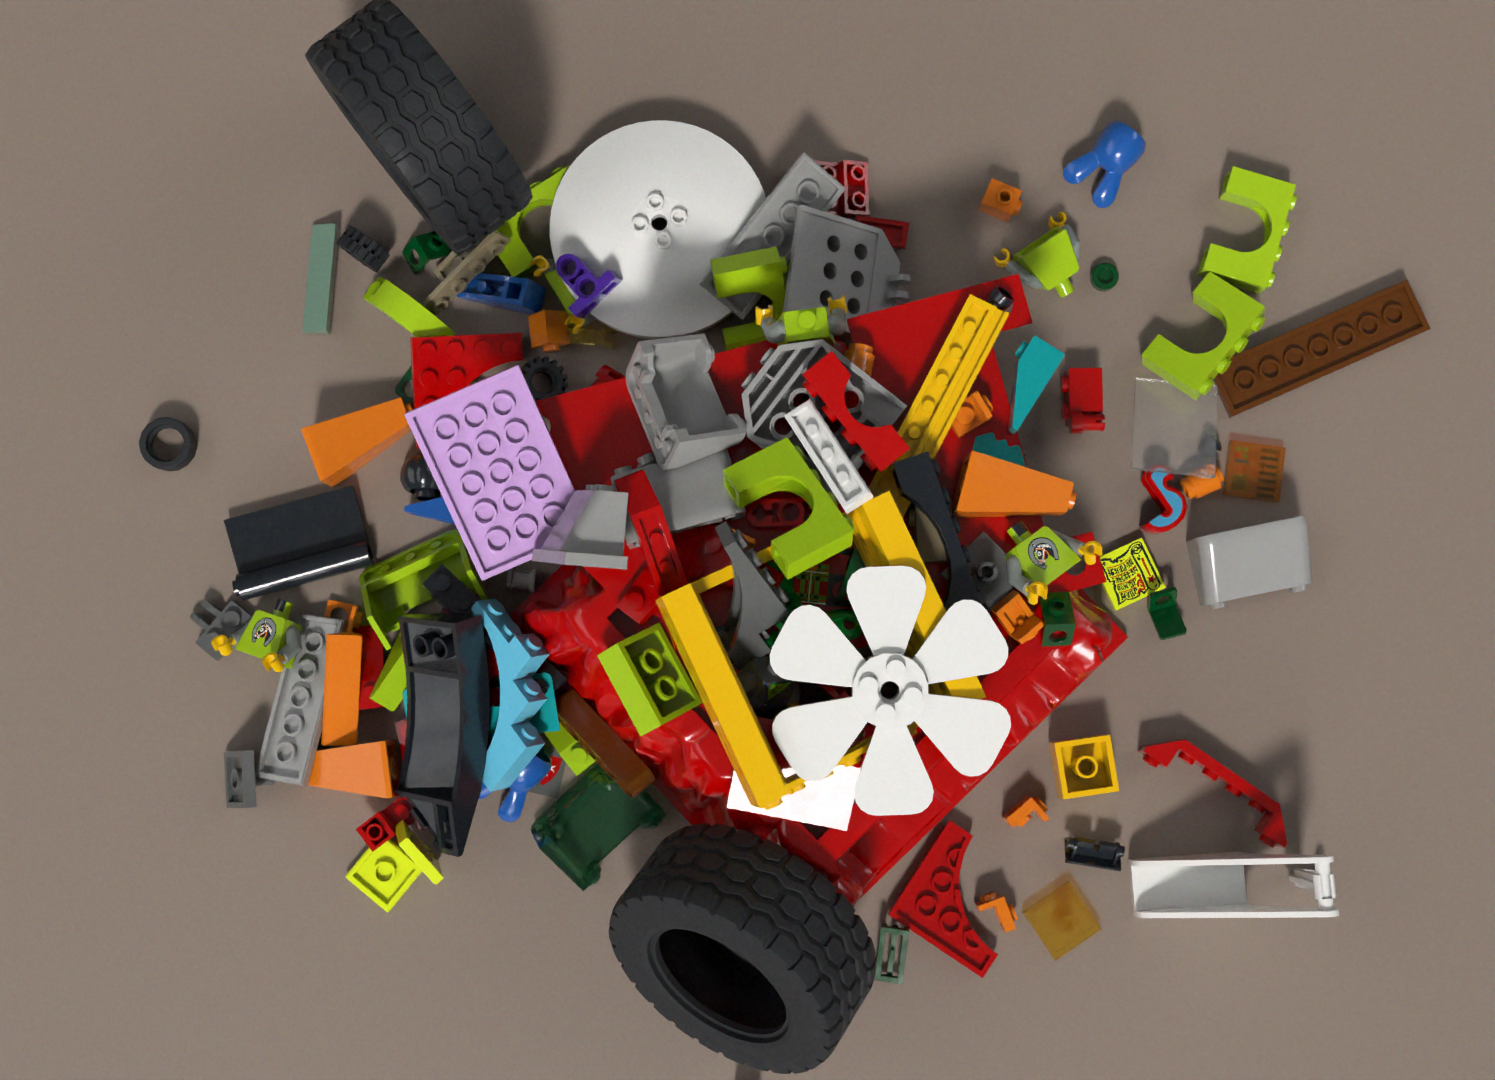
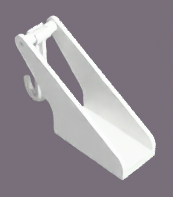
M1235 851L1128 859L1133 915L1138 918H1302L1339 916V909H1335L1333 898H1336L1334 873L1330 871V863L1334 862L1333 855L1248 854ZM1314 863L1315 870L1294 868V873L1288 874V879L1294 882L1296 887L1314 892V898L1318 899L1319 908L1256 906L1247 903L1244 865Z

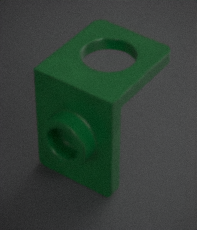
M435 231L414 236L402 251V254L412 272L418 274L430 260L448 256L452 250ZM413 249L416 250V252L419 255L418 264L415 263L412 258Z
M1176 587L1149 594L1148 612L1160 640L1174 638L1187 633V629L1176 606ZM1163 596H1169L1165 601L1156 602Z
M1068 592L1047 593V599L1039 596L1044 621L1041 639L1042 646L1071 645L1076 621L1070 594ZM1055 631L1066 632V635L1062 638L1054 639L1049 637Z

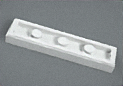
M810 399L784 415L846 514L873 498L872 493Z

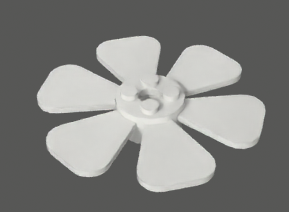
M908 566L865 567L858 569L851 575L846 591L873 653L872 656L865 660L828 615L819 607L813 605H803L792 611L770 653V665L781 678L792 681L852 687V696L784 709L776 716L773 722L772 734L793 771L806 781H819L826 778L832 772L867 722L875 725L874 733L855 783V801L862 811L870 815H912L921 813L928 808L933 799L934 790L906 725L915 721L953 767L961 774L970 777L979 776L988 771L1011 728L1010 715L1001 704L990 700L929 694L928 684L998 671L1008 658V646L987 610L974 600L963 599L955 602L946 611L912 659L905 656L906 647L925 597V580L919 571ZM887 681H893L898 686V692L892 698L883 697L881 694V686Z

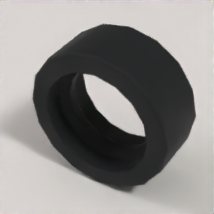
M164 417L157 418L147 424L141 432L139 447L146 462L155 468L170 472L180 470L192 461L196 453L197 442L190 427L177 419ZM171 428L177 430L182 435L184 446L177 458L166 461L155 455L152 444L155 436L161 430Z

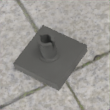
M983 531L967 547L971 562H968L967 565L971 575L976 574L979 580L981 591L977 592L980 602L981 604L986 603L990 612L991 608L1001 601L1014 587L1008 582L1006 553ZM946 568L940 575L948 582V570Z
M254 750L224 752L226 807H257L256 786L275 785L276 781L255 777Z

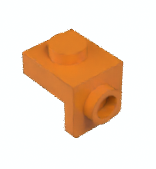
M1015 590L1011 591L991 608V611L1006 632L1021 644L1034 638L1038 631L1044 627L1042 620L1032 613L1023 598Z
M995 891L980 896L979 902L974 903L978 911L994 907L1001 929L1005 933L1016 929L1014 921L1018 920L1012 904L1007 905L1002 894L996 895Z

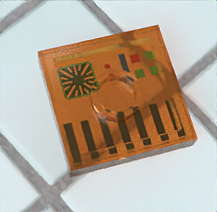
M1230 440L1228 443L1222 495L1279 502L1286 448Z

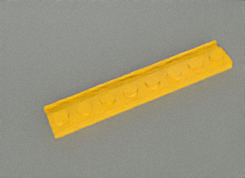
M971 294L969 295L897 432L910 449L894 462L927 451L930 458L936 457L1009 317L1008 312H1003L997 309L996 306ZM890 464L882 472L877 471L868 489L872 493L873 498L890 491L902 518H904L911 502L900 496L890 468L892 464Z

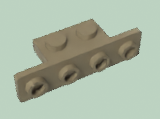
M495 230L482 242L476 243L467 252L457 255L452 251L433 270L441 283L421 305L436 315L444 311L449 303L466 289L474 277L483 272L486 265L496 255L503 252L505 246L511 241L508 235Z

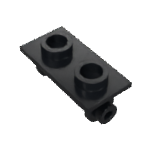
M1074 835L1073 838L1068 837L1067 840L1065 839V863L1121 872V857H1124L1125 846H1121L1119 842L1100 841L1099 845H1097L1094 839L1082 838Z

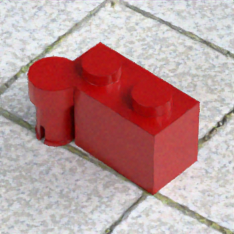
M1068 368L1064 372V376L1060 378V391L1065 392V403L1061 404V419H1065V427H1069L1070 434H1082V431H1104L1105 422L1101 423L1105 420V415L1102 414V368Z

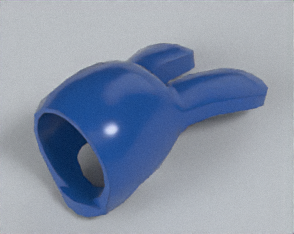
M1115 120L1107 124L1091 152L1080 156L1065 167L1063 177L1068 183L1078 184L1100 166L1105 170V173L1092 194V201L1099 208L1109 207L1116 198L1122 175L1141 158L1145 152L1146 142L1128 125Z
M544 746L509 787L510 790L498 809V816L503 821L514 822L521 816L526 794L549 773L552 760ZM483 781L479 799H483L492 793Z

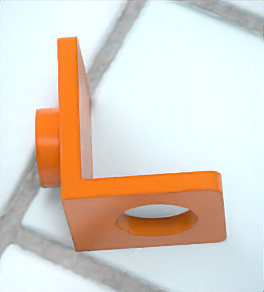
M328 600L324 617L331 618V612L335 608H343L347 612L346 621L349 622L346 632H354L355 628H360L363 613L359 612L360 606Z

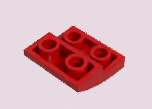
M814 160L846 188L828 213L844 218L855 217V215L869 216L868 162L842 160L837 163Z

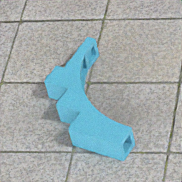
M497 599L476 601L471 608L474 614L481 615L482 624L486 628L494 648L500 679L499 716L493 739L487 750L483 783L490 792L509 788L545 744L538 730L529 721L548 699L532 676L550 655L543 646L542 640L534 633L522 634L520 627L512 621L506 613L504 606Z

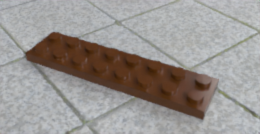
M1405 280L1232 356L1228 369L1223 374L1218 373L1213 379L1214 386L1229 418L1428 331L1431 328L1408 280Z

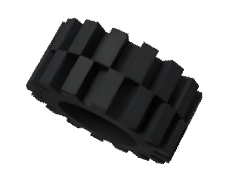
M351 225L347 227L336 242L338 246L354 257V259L375 273L380 270L390 256L374 240H371L367 235Z
M539 356L529 360L521 367L535 401L566 393L565 389L568 388V383H565V380L568 379L567 374H562L564 368L562 365L558 368L556 366L558 361L555 359L549 361L550 357L545 356L541 359ZM542 373L550 379L551 387L548 392L540 393L534 389L532 385L534 374Z

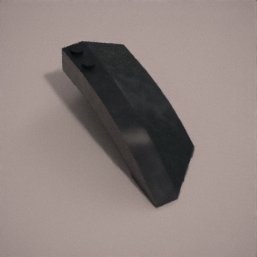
M470 613L400 615L398 619L407 686V728L399 788L394 790L400 798L406 797L413 807L410 811L423 830L428 828L436 839L433 845L438 852L460 857L464 852L481 792L488 745L490 694L481 615Z

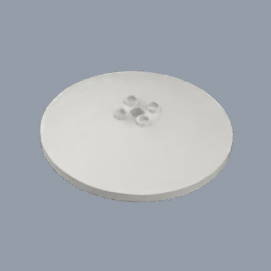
M667 120L645 121L623 126L609 132L588 146L575 159L562 178L554 197L550 216V242L554 261L556 264L558 258L563 254H573L585 260L599 277L608 269L620 276L623 281L589 313L610 328L628 335L648 339L696 334L716 325L733 313L701 287L699 283L711 269L710 260L721 257L765 201L766 196L758 177L744 157L722 138L705 129L682 122ZM657 217H662L666 219L667 226L665 229L658 231L652 227V221ZM571 261L567 266L569 275L573 274L576 270L575 261ZM593 281L588 282L585 287L587 295L594 292L595 284ZM564 282V284H565V286L567 287L568 291L571 293V295L574 297V299L577 300L579 297H578V296L573 292V290Z

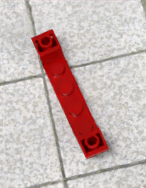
M642 469L614 480L618 492L628 493L627 512L631 518L658 597L660 598L687 585L688 581L662 507L644 470ZM666 625L674 649H677V646L672 638V635Z
M488 738L487 750L493 738ZM399 797L384 810L377 812L356 828V831L373 852L396 836L395 826L403 820L408 826L416 821L410 812L413 807L406 797Z
M1186 739L1144 745L1138 749L1144 755L1142 760L1154 768H1157L1158 765L1168 767L1178 751L1179 755L1177 757L1191 766L1195 763L1203 768L1201 773L1214 782L1217 779L1226 784L1224 788L1226 791L1237 798L1242 795L1248 799L1249 803L1247 805L1261 814L1265 811L1254 829L1255 832L1261 835L1259 837L1261 842L1271 848H1274L1275 845L1282 848L1287 846L1288 842L1280 804Z

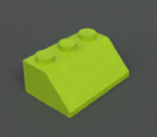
M660 623L613 645L597 655L640 737L702 703Z

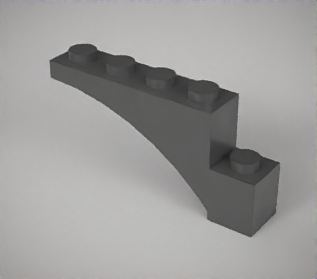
M725 521L715 527L731 560L733 595L727 621L723 630L719 631L718 634L728 656L741 670L749 660L763 657L771 652L767 639L771 636L767 629L790 615L785 604L789 601V598L781 585L776 587L773 585L776 581L767 567L763 569L760 567L762 562L753 548L747 550L748 543L739 529L733 531Z

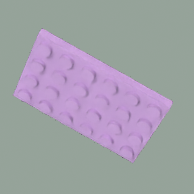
M519 364L404 414L482 581L532 560L533 549H541L575 492V488Z

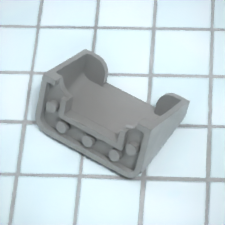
M705 333L638 341L626 369L625 378L629 394L656 461L662 470L676 469L740 444L747 433L746 423L737 413L726 416L708 371L711 363L714 362L715 353L713 347L709 345Z
M728 449L676 469L662 470L658 463L637 469H632V466H625L614 470L615 475L610 477L611 485L614 486L613 491L618 492L614 480L643 469L660 502L671 535L715 522L721 523L724 517L725 520L731 519V521L746 517L745 506L739 509L723 486V469L732 465ZM627 512L625 540L629 549L640 547Z
M1306 515L1206 535L1186 542L1200 606L1209 605L1210 610L1227 607L1226 601L1257 594L1290 588L1291 593L1308 590L1307 584L1312 583L1309 531Z

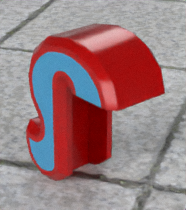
M1154 465L1146 469L1141 477V483L1162 511L1140 527L1144 532L1150 534L1164 533L1176 527L1184 519L1187 510L1185 496L1180 490L1167 485V482L1174 477L1169 468L1163 465Z

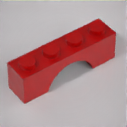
M833 351L829 352L802 374L805 378V381L802 383L803 387L812 398L817 395L825 403L821 408L832 423L836 419L845 429L840 433L851 446L857 443L864 452L860 458L871 471L877 468L879 472H882L910 449L891 424L882 427H870L861 424L852 417L845 403V388L851 374Z

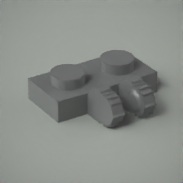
M205 598L201 602L203 607L215 615L216 619L210 624L199 613L193 612L190 615V618L205 630L195 643L211 657L219 661L223 655H221L220 651L214 650L211 644L212 639L218 635H225L229 639L228 636L231 633L242 628L253 616L235 600H231L223 610H220Z

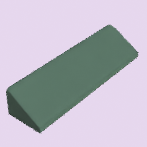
M335 223L312 225L303 333L328 335L331 333L338 245L336 242L340 234V227Z

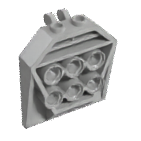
M805 205L797 206L783 312L826 307L830 313L827 299L829 297L832 300L840 299L841 295L845 296L846 305L848 306V312L845 314L846 319L896 306V301H908L909 293L904 290L897 291V285L910 284L912 276L899 273L900 261L882 229ZM846 320V329L843 334L838 336L852 340Z
M823 339L779 345L776 350L770 347L760 360V364L763 365L757 375L751 372L741 385L745 389L742 393L747 437L762 449L788 437L793 446L797 445L802 450L808 467L810 469L814 468L817 471L825 491H830L834 495L813 460L804 453V446L793 429L787 435H780L775 431L776 421L780 418H785V414L795 409L793 400L795 396L801 393L810 397L823 419L827 417L821 409L825 403L818 395L812 398L803 387L802 383L805 381V378L802 374L829 352L833 351L851 374L845 392H854L859 399L858 405L855 408L848 409V411L855 420L866 426L882 427L889 424L893 425L907 405ZM840 423L839 430L833 433L855 469L858 470L863 464L860 456L864 452L857 443L851 446L840 433L845 429Z

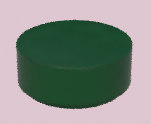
M1110 263L1098 264L1090 274L1092 286L1099 291L1111 290L1119 279L1118 270Z

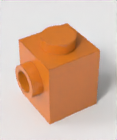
M992 178L978 210L1009 222L1011 216H1017L1021 209L1023 201L1019 197L1022 190Z
M543 310L528 316L532 349H543V353H556L560 351V347L570 344L568 324L565 325L567 311Z

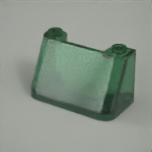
M597 763L534 821L531 826V833L539 849L584 891L589 886H593L598 882L601 877V866L599 863L639 826L643 829H654L659 826L667 813L646 789L634 799H631Z

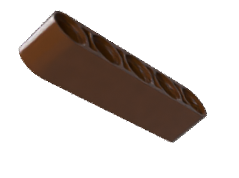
M568 687L555 697L559 723L631 799H634L656 781L647 765L573 688Z

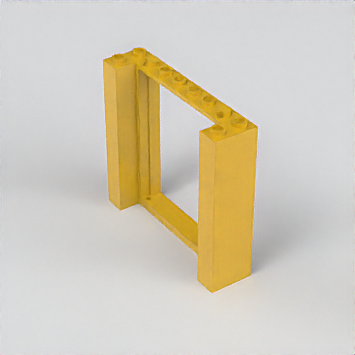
M887 491L870 499L848 514L843 512L842 515L849 516L854 524L853 541L866 567L908 566L919 571L925 580V597L905 650L907 656L912 659L946 613V610L890 491ZM771 546L757 552L762 564L773 560ZM729 565L691 584L674 590L655 601L750 805L761 809L765 808L767 811L782 804V797L805 789V782L807 781L800 778L796 773L786 778L784 777L699 595L732 579V565ZM977 676L928 684L929 694L973 699L986 698ZM915 721L906 725L911 736L917 733L915 728L919 727V725ZM872 736L851 745L835 767L844 764L846 768L862 760L860 755L867 752ZM832 770V772L826 778L833 775L834 771Z

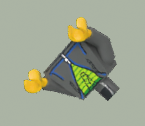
M770 656L749 660L737 674L754 711L782 708L787 703H790L789 707L799 706V702L802 701L800 681L787 680L777 675L770 665Z

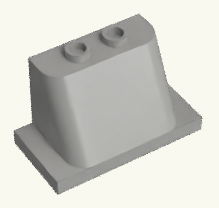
M599 484L586 485V490H575L541 549H533L532 561L627 569L628 557L623 556L628 493L613 491L614 486Z

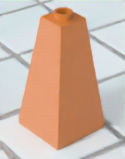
M400 397L302 428L301 431L319 480L332 488L338 486L411 431L404 414L414 409L412 404L406 403Z
M971 451L963 461L952 504V514L956 518L1063 515L1068 509L1073 508L1077 492L1072 491L1074 482Z
M396 740L316 751L308 786L381 798L399 796L394 790L399 788L400 783Z

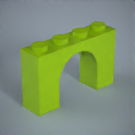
M570 165L565 168L561 166L551 172L550 178L542 183L537 181L530 185L533 198L527 207L517 212L514 217L505 221L497 229V231L508 235L511 239L503 252L498 255L511 277L526 278L539 269L536 264L529 265L533 257L521 240V225L524 218L532 210L542 206L553 205L556 191Z
M1233 166L1225 175L1219 199L1253 210L1263 223L1264 240L1259 249L1251 252H1240L1210 243L1204 249L1197 275L1206 277L1209 272H1212L1232 286L1258 294L1267 287H1271L1275 278V272L1272 271L1275 261L1279 260L1283 246L1279 245L1282 236L1286 235L1290 220H1286L1288 212L1293 210L1297 200V195L1294 194L1296 184Z
M777 247L710 260L718 298L749 292L764 294L772 300L773 319L775 322L783 313L787 280L783 279V274L788 273L785 256L779 257ZM756 321L722 329L726 351L767 340L761 325H757Z
M1209 272L1193 291V303L1216 317L1223 324L1226 330L1223 341L1215 349L1197 354L1182 350L1158 334L1142 354L1143 366L1195 401L1201 394L1205 396L1214 385L1213 379L1218 373L1223 374L1231 364V357L1235 352L1240 353L1246 347L1249 335L1253 331H1259L1266 320L1264 318V305L1212 272Z
M788 437L723 469V486L739 509L769 493L777 491L797 494L809 504L812 513L802 525L771 541V556L787 580L852 546L853 532L855 531L852 520L849 516L842 515L834 495L830 491H825L817 471L814 468L810 469L808 467L802 450L797 445L793 446Z

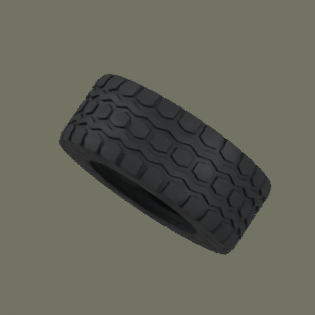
M372 0L363 9L354 13L351 18L338 25L334 31L331 30L321 40L319 39L311 45L306 52L305 57L313 71L354 130L416 210L454 253L458 255L469 251L476 243L481 242L488 234L490 235L502 226L505 221H508L517 212L527 207L533 198L532 191L505 144L441 56L408 17L390 0Z
M694 824L682 827L664 838L616 902L609 923V936L611 943H613L612 948L617 960L622 963L623 971L631 982L636 983L635 987L648 1002L653 1003L654 1008L668 1021H673L678 1029L692 1039H698L699 1043L716 1053L721 1052L724 1057L743 1065L747 1063L751 1068L767 1072L771 1070L773 1073L779 1074L803 1073L816 1068L829 1058L871 990L876 971L875 948L871 937L868 936L869 932L859 915L854 914L855 909L842 893L836 892V887L820 872L815 873L813 867L797 855L788 854L787 849L768 839L763 841L759 835L742 829L736 831L734 827L726 825Z

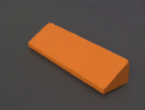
M351 631L326 634L321 745L324 746L357 745L362 635Z

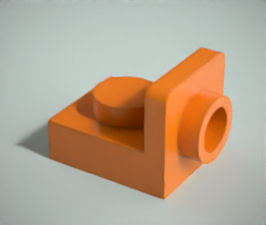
M978 391L973 392L965 399L951 426L957 438L992 418L991 411L993 407L989 399L985 395L981 396Z
M1026 795L1002 818L1012 828L1016 825L1021 827L1031 819L1030 813L1033 811L1041 821L1046 822L1049 819L1045 814L1048 808L1038 797L1033 800L1032 797Z

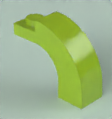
M380 276L369 286L368 291L362 297L369 304L397 322L414 337L455 334L454 331L416 300Z

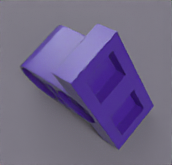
M563 254L556 261L558 275L579 297L568 308L575 317L584 319L623 281L616 272L609 269L599 277L585 260L573 254ZM571 261H575L576 270L573 274L569 275L567 266ZM593 281L595 284L594 292L587 295L585 287L588 282Z

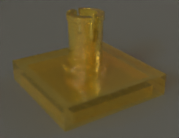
M1069 881L1022 912L1055 961L1101 930V927Z

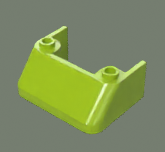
M458 530L442 533L365 569L359 576L366 618L386 650L391 649L388 632L400 629L398 616L407 615V610L433 599L424 591L422 584L441 564L474 594L478 593L481 600H488L484 583Z

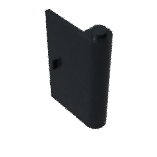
M353 485L224 520L238 569L236 580L232 581L235 595L237 597L241 596L244 601L374 566L373 553Z

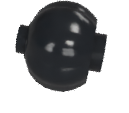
M419 449V454L409 457L404 462L400 472L401 484L408 493L414 494V499L427 501L436 499L437 495H441L440 490Z

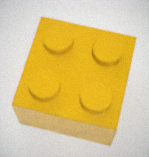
M1102 734L1049 742L1058 798L1070 799L1119 791L1110 735Z

